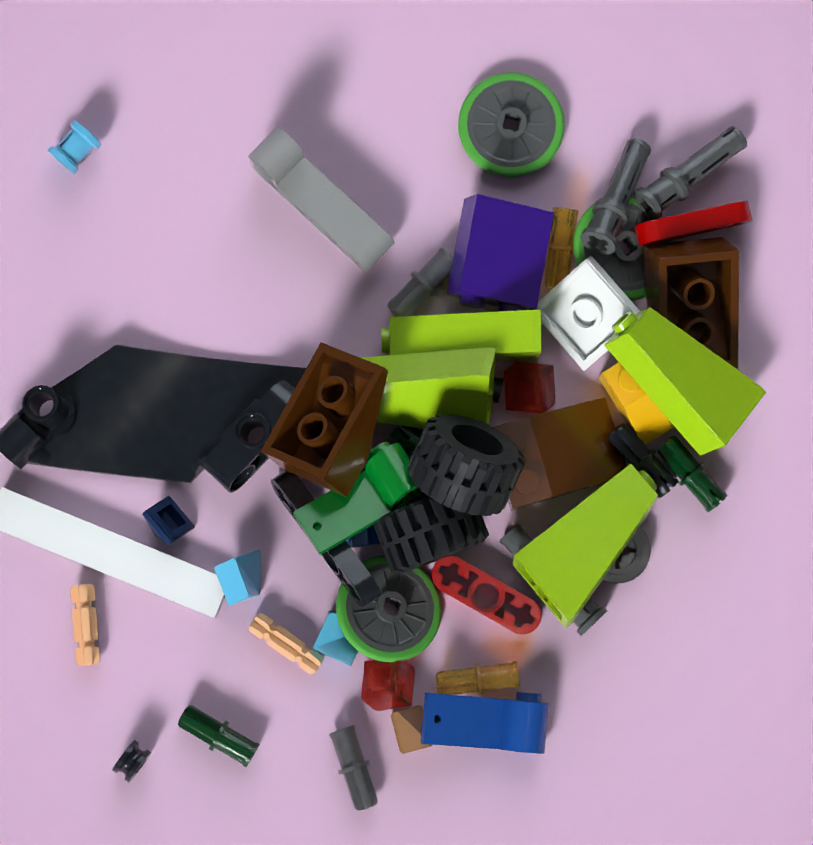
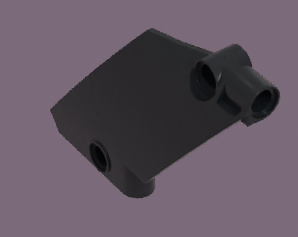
M114 345L51 388L38 385L28 390L23 397V408L17 414L15 413L0 429V452L20 469L26 464L184 483H192L205 469L228 492L232 493L241 488L269 459L261 450L306 368L205 358ZM53 400L54 404L50 413L40 416L39 412L43 403ZM257 427H264L265 433L263 438L257 443H248V435L251 430Z

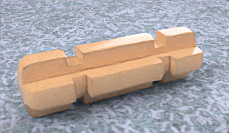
M92 584L74 585L70 588L71 603H75L76 608L71 609L74 642H78L79 647L74 649L75 662L80 666L95 665L100 662L99 646L95 647V641L99 640L97 609L92 607V601H96L95 587Z
M259 613L251 622L249 631L259 639L265 638L268 640L266 643L292 662L295 660L299 662V667L309 674H314L324 661L323 655L313 648L309 650L305 647V642L282 626H275L271 618L263 613Z

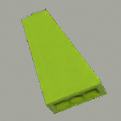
M651 307L635 315L631 311L622 315L612 325V329L615 332L604 344L700 456L726 446L766 394L760 385Z
M541 310L389 317L390 328H382L381 330L382 353H390V355L489 347L496 348L495 362H538L541 354Z
M486 347L361 357L388 370L376 422L424 429L428 419L431 417L451 414L472 418L489 425L493 410L496 348Z
M629 464L514 555L513 566L565 629L574 622L655 505L658 494L655 492L657 490L655 482L644 470L638 472L632 464Z

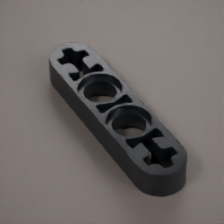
M285 470L271 479L276 495L297 522L293 512L315 499L295 474ZM346 541L321 555L359 606L364 607L381 595L374 578Z

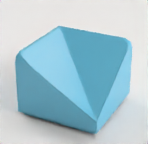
M260 550L232 558L214 567L229 606L260 595Z
M329 611L313 649L352 666L358 650L344 636L338 623L337 613Z

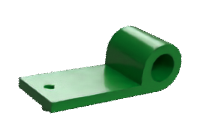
M383 442L369 452V460L365 465V471L360 473L348 497L330 490L293 512L297 522L319 555L375 524L382 516L406 506L423 493L413 483L412 477L408 474L410 458L399 443L390 445L389 442Z

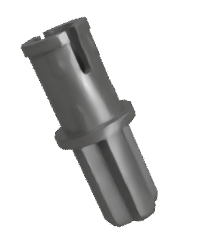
M440 248L439 252L418 273L413 271L411 273L412 279L388 302L389 310L396 317L410 316L429 296L434 297L436 295L435 289L450 275L453 256L444 248Z
M352 725L329 733V736L332 739L341 766L338 773L344 775L354 808L360 811L375 806L378 803V799L366 766L370 762L369 760H364L354 730L355 727Z

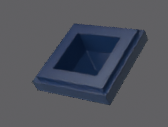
M167 496L142 513L153 534L168 546L195 528L194 524L170 496Z

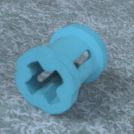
M73 120L70 124L72 129L56 147L51 146L47 151L70 172L75 174L78 171L77 165L92 148L98 149L101 143L80 123Z

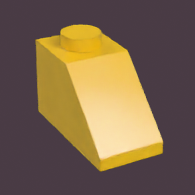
M619 362L601 373L598 379L626 423L645 445L675 427Z

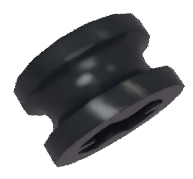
M136 740L128 746L112 769L115 773L123 772L125 774L124 780L128 783L135 777L152 753L148 749L146 751L140 750L138 747L139 742Z

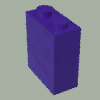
M480 194L465 198L446 295L458 297V304L471 308H483V304L497 306V312L537 309L554 212Z

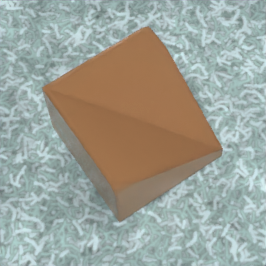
M420 705L392 712L390 716L399 751L402 754L432 746V744L421 743L423 708Z

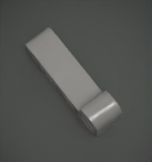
M276 126L248 156L254 170L363 271L368 272L395 243L392 237L304 156L302 148L280 127Z

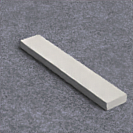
M4 487L0 489V531L216 619L225 597L217 574Z

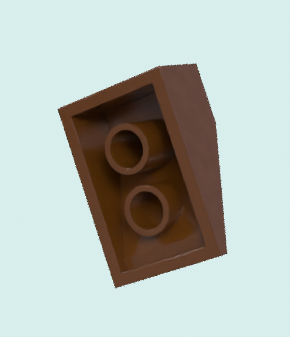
M723 237L644 245V287L647 308L651 307L737 369L739 250Z
M321 342L261 452L284 470L348 497L368 460L388 370L383 366Z
M606 397L528 416L493 427L511 439L524 454L525 465L508 500L511 511L604 484L627 467L624 457L608 440L609 433L615 427Z

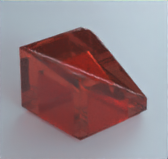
M515 362L504 370L506 410L544 413L555 404L553 365Z
M396 660L395 662L365 661L361 699L375 711L412 706L414 667L407 660Z

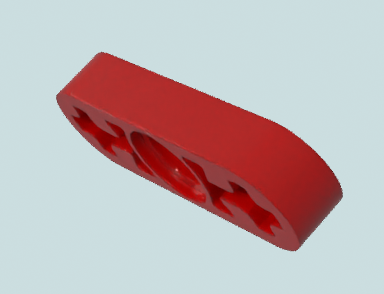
M746 200L637 224L634 227L639 246L731 228L752 222L753 219L749 202Z
M456 556L444 557L434 564L432 569L433 583L445 594L516 634L531 633L539 626L541 610L538 604L531 598ZM452 563L459 566L457 573L466 580H468L470 572L478 576L470 585L467 598L458 594L463 588L462 585L453 581L449 586L441 583L443 575L438 572L441 566L449 568ZM482 583H490L498 590V600L491 607H482L474 599V591ZM506 592L514 596V599L509 602L510 605L521 609L524 604L531 607L529 615L534 618L531 625L523 623L521 627L515 626L513 623L516 617L507 611H504L502 619L494 614L503 605Z

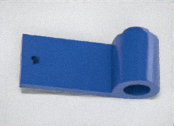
M516 692V700L425 693L421 743L545 754L549 703L541 702V694Z

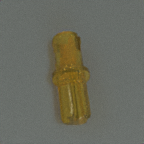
M559 207L552 208L554 216L548 244L549 252L545 286L549 289H553L570 274L573 239L579 210Z
M517 661L488 666H480L479 663H475V667L439 671L436 673L437 691L439 694L450 695L478 692L480 696L483 695V691L520 688Z

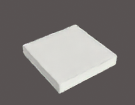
M591 255L539 300L537 309H535L541 310V323L583 371L608 351L604 344L615 332L612 329V325L629 311L634 315L641 312Z

